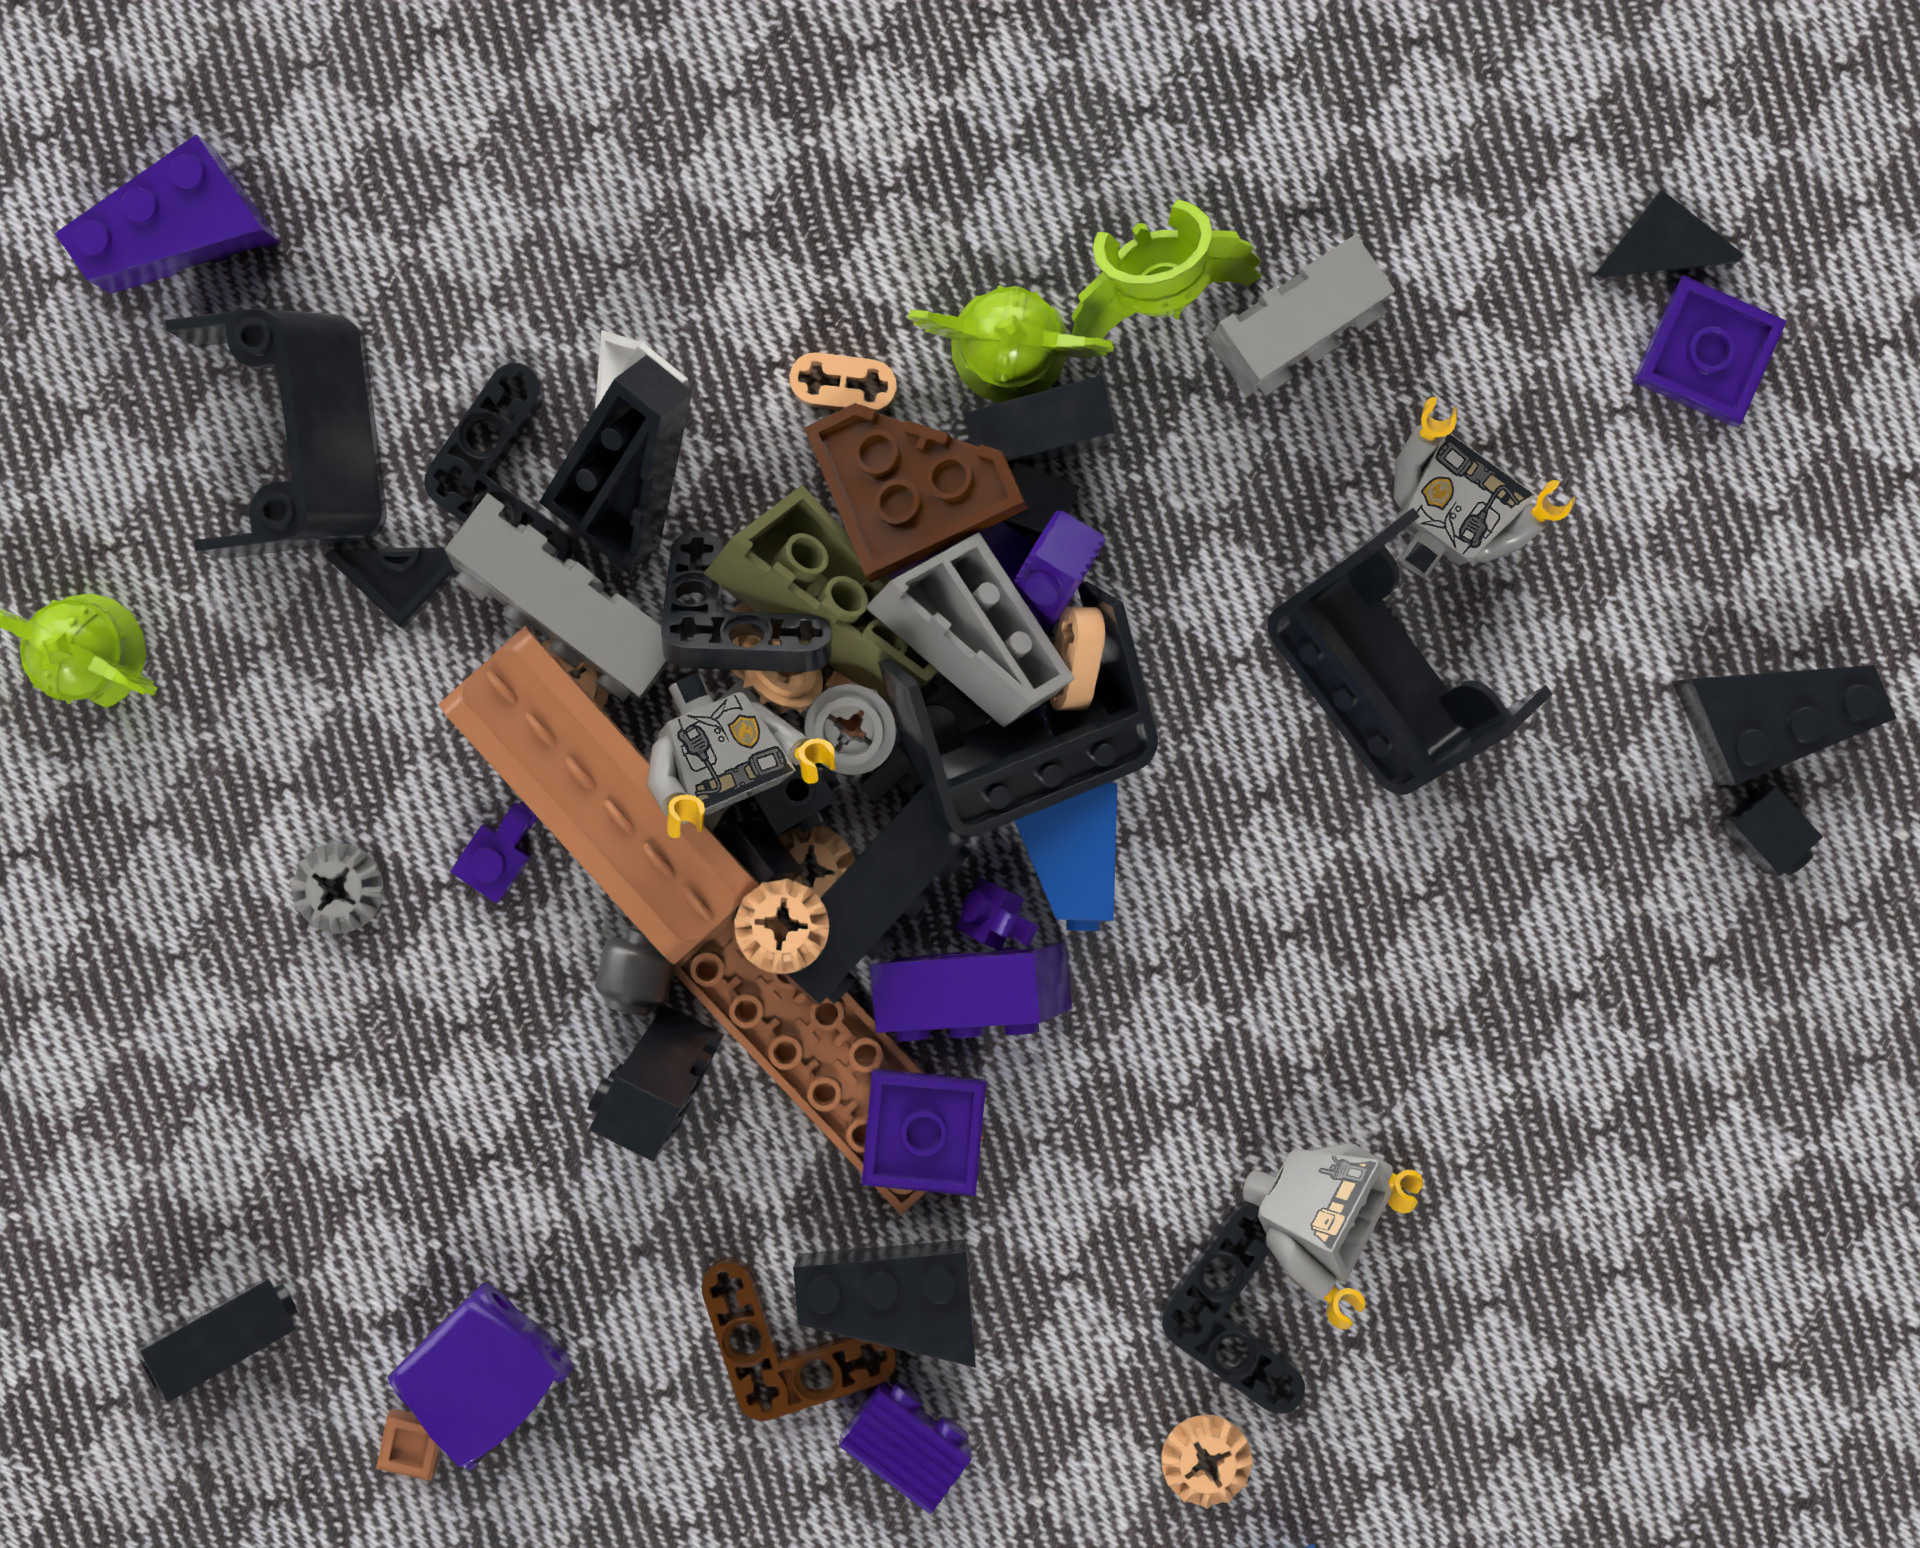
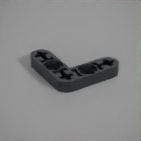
M508 363L493 373L429 465L425 474L424 486L428 496L436 504L464 523L487 493L497 500L508 501L514 510V519L511 525L518 528L520 524H526L528 515L533 517L535 521L530 526L546 538L551 533L556 536L553 546L559 551L557 558L565 563L572 556V542L569 535L560 526L491 479L494 472L540 408L544 399V385L541 378L526 365ZM525 376L528 379L524 387L530 392V395L525 402L518 398L514 399L505 412L516 417L509 426L502 417L486 410L491 401L499 408H502L510 395L504 388L505 383L509 379L519 382ZM482 421L495 423L500 432V440L497 446L488 452L476 451L470 442L472 428ZM461 469L463 473L459 480L476 493H479L482 483L488 486V489L475 499L470 515L463 512L471 504L466 498L452 491L446 497L442 495L445 485L439 479L445 471L454 475Z
M703 531L687 532L674 540L670 552L661 623L663 656L669 663L686 669L809 672L824 667L830 661L832 655V632L830 625L824 619L810 614L719 611L722 587L706 576L704 572L721 552V541L709 532ZM700 557L701 571L691 570L693 559ZM688 593H700L707 597L706 600L697 604H686L678 600L681 596ZM743 635L756 636L762 640L753 647H740L732 643L735 638ZM691 637L692 641H684V638ZM714 637H720L721 643H714ZM773 639H780V645H773ZM801 641H811L809 645H801Z
M1242 1201L1237 1203L1228 1212L1166 1298L1160 1310V1321L1165 1335L1173 1344L1265 1410L1274 1414H1285L1298 1407L1305 1395V1383L1300 1371L1289 1359L1225 1314L1270 1252L1266 1244V1233L1261 1238L1251 1235L1241 1247L1245 1254L1251 1255L1245 1263L1242 1262L1232 1249L1221 1245L1226 1238H1229L1232 1244L1236 1246L1244 1234V1230L1239 1224L1240 1220L1244 1216L1251 1220L1258 1216L1260 1206ZM1216 1258L1227 1259L1235 1267L1233 1281L1223 1288L1209 1286L1203 1278L1206 1265ZM1193 1284H1196L1198 1289L1207 1298L1217 1301L1213 1308H1210L1207 1302L1203 1300L1195 1312L1197 1321L1200 1323L1195 1330L1192 1327L1185 1326L1179 1332L1175 1330L1177 1321L1173 1313L1177 1309L1184 1312L1190 1310L1197 1297L1194 1292L1188 1290ZM1230 1337L1239 1338L1248 1346L1246 1359L1235 1367H1227L1221 1364L1216 1357V1350L1219 1344L1224 1339ZM1261 1354L1267 1357L1260 1364L1268 1374L1277 1379L1284 1372L1288 1374L1286 1381L1291 1390L1287 1395L1276 1392L1272 1398L1268 1396L1270 1389L1267 1383L1253 1372ZM1253 1372L1249 1383L1243 1380Z

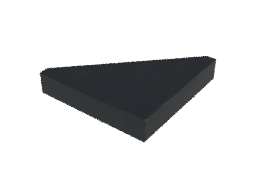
M1660 190L1592 274V277L1597 281H1602L1608 278L1672 273L1711 266H1732L1739 262L1744 254L1665 191Z
M446 547L375 548L362 550L331 549L324 555L402 629H405L458 573L453 568L444 550Z

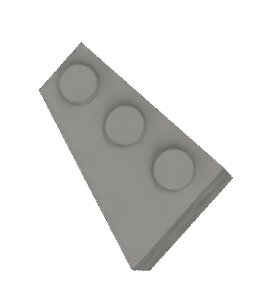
M1355 234L1302 268L1298 275L1278 289L1273 287L1258 298L1259 302L1236 317L1233 313L1219 322L1208 343L1246 398L1261 389L1266 397L1294 377L1289 368L1307 356L1310 362L1314 364L1339 347L1341 344L1336 336L1354 324L1360 332L1384 316L1388 311L1383 303L1388 300L1395 290L1359 237Z
M980 533L969 537L891 580L865 607L1003 727L1044 704L1075 679Z

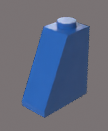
M1106 783L1014 821L1056 920H1066V930L1100 931L1101 921H1114L1117 783Z

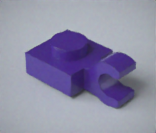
M520 801L519 804L515 802L503 818L498 831L488 824H483L479 827L450 872L494 903L501 902L532 857L530 853L519 845L538 817L523 801Z
M979 877L973 891L966 897L963 903L961 917L955 928L979 942L1001 951L1007 937L1030 947L1039 926L1018 915L1025 900L1024 898L996 883Z

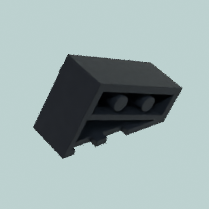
M645 355L612 381L539 501L541 505L628 574L660 547L692 391L648 355Z
M1875 665L1672 681L1715 785H1738L1896 719Z
M663 1005L624 1064L620 1063L616 1071L612 1070L607 1079L603 1078L598 1085L587 1110L596 1114L589 1130L654 1162L675 1136L725 1034Z
M966 1239L801 1253L797 1255L793 1272L798 1325L976 1368Z

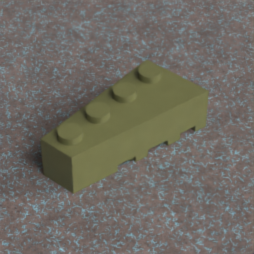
M803 485L733 536L704 572L706 576L756 612L810 614L824 619L830 625L832 632V655L827 664L856 684L869 689H877L879 695L890 706L891 704L878 664L879 661L887 658L892 660L919 683L921 690L939 673L935 667L865 608L891 579L888 576H884L872 583L868 580L848 533ZM801 641V645H809L811 641Z

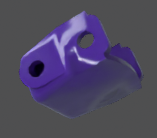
M485 1282L473 1291L388 1375V1381L397 1396L413 1411L429 1437L459 1467L463 1466L471 1471L488 1451L508 1437L528 1417L541 1401L553 1380L557 1383H562L569 1376L574 1365L568 1358L569 1354L538 1323L518 1310L497 1288Z

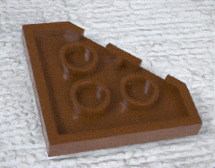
M857 403L804 427L863 572L871 583L1028 509L1010 465L1002 451L981 444L978 447L951 438L948 433L908 420L905 423L881 415L875 409Z

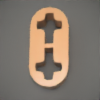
M807 353L798 358L792 365L789 374L790 386L796 398L803 404L814 408L840 411L857 403L875 409L880 414L890 408L897 396V381L892 369L885 363L873 359L826 353ZM813 366H822L824 376L831 379H839L840 387L823 385L820 387L818 395L809 394L807 384L800 382L801 375H810ZM869 373H877L880 383L888 386L886 393H877L875 402H867L862 390L847 388L848 381L866 382Z
M1067 607L1061 614L1054 647L1075 679L1049 699L1056 711H1084L1091 705L1105 642L1104 618L1097 607Z

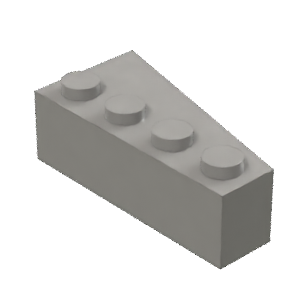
M487 493L444 549L453 568L459 572L454 581L481 601L489 594L506 606L502 616L520 630L524 626H527L531 631L537 628L553 640L549 650L573 668L577 669L581 662L591 667L600 674L596 684L617 700L624 703L627 697L631 696L641 703L670 664L663 656L661 626L620 594L615 593L610 597L602 590L605 588V585L579 562L568 558L563 563L555 557L558 551L547 542L548 539L532 526L520 524L518 528H515L504 520L501 511L505 506Z

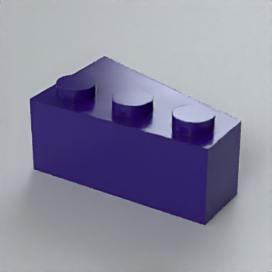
M197 134L54 233L87 281L111 294L177 275L179 270L209 261L214 264L231 259L230 255L260 246L268 248L281 244L218 151Z
M1066 942L1049 943V946L1035 949L1014 950L1013 947H1003L1001 951L996 949V951L962 954L960 952L888 958L869 964L876 1033L896 1032L897 1041L928 1039L931 1037L930 1030L950 1029V1038L977 1037L985 1034V1026L1003 1025L1005 1035L1031 1034L1039 1032V1023L1073 1009Z

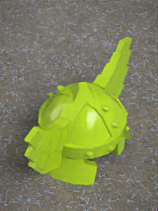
M1177 199L1172 206L1168 225L1177 230L1149 232L1145 223H1137L1132 228L1134 239L1124 244L1120 250V243L1109 233L1097 232L1093 244V253L1096 265L1103 272L1078 295L1080 302L1071 316L1075 322L1071 335L1102 339L1124 318L1126 319L1136 312L1152 317H1169L1173 315L1174 319L1178 320L1185 307L1190 305L1208 284L1232 282L1247 287L1261 278V273L1256 269L1261 259L1252 252L1254 248L1252 244L1240 239L1236 231L1212 230L1210 219L1202 210L1194 204Z
M999 285L997 289L974 297L958 317L910 309V313H908V319L914 322V326L926 329L925 332L951 339L952 360L961 380L978 396L996 403L1048 390L1060 377L1067 357L1093 359V356H1106L1107 352H1113L1114 350L1113 341L1067 334L1058 310L1046 303L1037 291L1031 292L1019 286L1002 287Z
M93 593L68 596L61 601L52 600L49 605L37 611L30 620L6 610H0V628L22 638L20 643L21 666L34 688H39L47 696L56 700H65L67 704H71L72 701L90 699L96 704L109 708L128 696L131 690L143 695L144 693L152 696L155 695L158 687L153 684L154 681L142 675L147 656L144 633L132 612L116 600Z

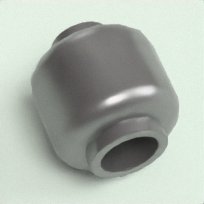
M628 929L626 938H614L605 943L595 988L599 994L606 998V1007L629 1014L649 1016L651 1008L661 1007L667 1001L676 964L673 965L640 930Z

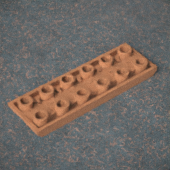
M527 626L518 631L481 667L438 704L457 729L655 948L673 965L741 905L743 898L760 885L705 823L703 832H698L697 827L690 822L683 825L681 822L680 837L671 838L668 835L667 816L662 812L647 787L650 762Z
M734 910L676 963L674 974L862 1173L873 1068L916 1073L926 1072L888 1032L876 1033L875 1018L849 990L835 1004L826 998L820 1005L815 1006L781 974L764 971L752 964L744 956L737 943L734 922L737 911ZM778 915L776 919L756 923V925H764L765 928L773 930L777 945L791 931ZM875 1187L900 1215L904 1214L927 1192Z

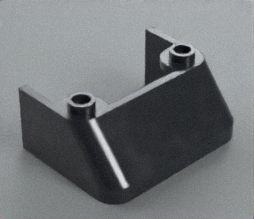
M247 309L166 320L167 332L195 347L227 343L235 359L248 367L255 369L278 368L292 477L291 481L267 484L255 493L249 507L252 533L194 540L195 552L221 559L362 542L378 535L385 525L387 508L366 343L359 327L346 317L337 314L269 309Z
M1411 508L1282 603L1272 611L1267 623L1268 633L1274 645L1375 780L1387 791L1398 795L1412 793L1507 738L1553 695L1547 685L1506 708L1491 688L1478 681H1464L1448 690L1382 602V599L1397 588L1400 580L1397 562L1385 547V544L1420 517L1414 508Z
M1088 581L1081 583L1078 587L1082 607H1097L1100 609L1105 623V642L1093 699L1087 710L1056 711L1052 707L1050 700L1006 727L1001 726L994 720L960 733L958 722L950 710L939 703H924L919 683L889 658L878 662L902 743L942 819L958 834L970 837L981 835L1136 772L1148 765L1153 759L1158 746V736L1124 604Z

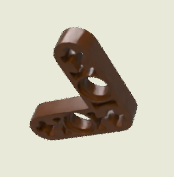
M728 1257L714 1262L707 1270L701 1285L702 1296L738 1404L743 1413L751 1419L758 1421L773 1420L878 1385L887 1380L893 1373L897 1359L896 1348L846 1336L781 1357L754 1274L750 1267L740 1259ZM725 1271L728 1272L731 1279L740 1278L743 1282L736 1291L739 1308L742 1309L747 1304H751L753 1311H740L726 1321L723 1320L721 1313H729L732 1308L728 1294L725 1291L716 1293L714 1286L718 1284L721 1278V1272ZM749 1324L759 1330L762 1336V1345L758 1350L745 1354L733 1347L730 1334L738 1325ZM871 1343L875 1351L884 1350L886 1352V1355L880 1359L879 1369L871 1370L867 1362H862L850 1367L849 1374L853 1379L847 1381L843 1379V1364L836 1352L844 1350L846 1362L862 1356L864 1344ZM766 1357L770 1359L771 1364L762 1365L761 1374L767 1387L777 1386L778 1391L773 1395L771 1405H764L761 1398L752 1399L749 1394L754 1392L756 1387L753 1369L751 1368L742 1374L739 1367H752L763 1361ZM812 1360H821L829 1364L834 1374L831 1384L823 1389L810 1388L802 1379L801 1370L805 1364Z

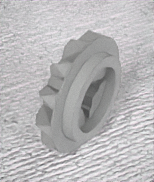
M855 682L830 686L821 693L808 709L804 726L805 736L810 740L820 738L832 744L836 769L832 771L847 775L863 774L881 765L891 753L898 732L892 707L879 695L877 689H869L857 685ZM861 709L865 713L861 717L863 721L860 728L867 734L866 737L863 739L855 735L850 741H846L843 747H840L838 743L842 739L841 733L844 727L837 722L838 717L840 716L848 720Z
M344 843L328 844L315 848L314 851L298 863L295 878L290 884L295 899L294 909L302 914L310 927L318 928L330 934L351 932L367 924L377 913L384 893L382 874L376 862L360 848ZM350 869L346 876L347 881L344 884V889L350 893L349 897L356 902L338 898L324 907L323 905L327 901L325 897L328 895L329 890L323 885L324 881L318 878V876L337 879L341 874L346 873Z

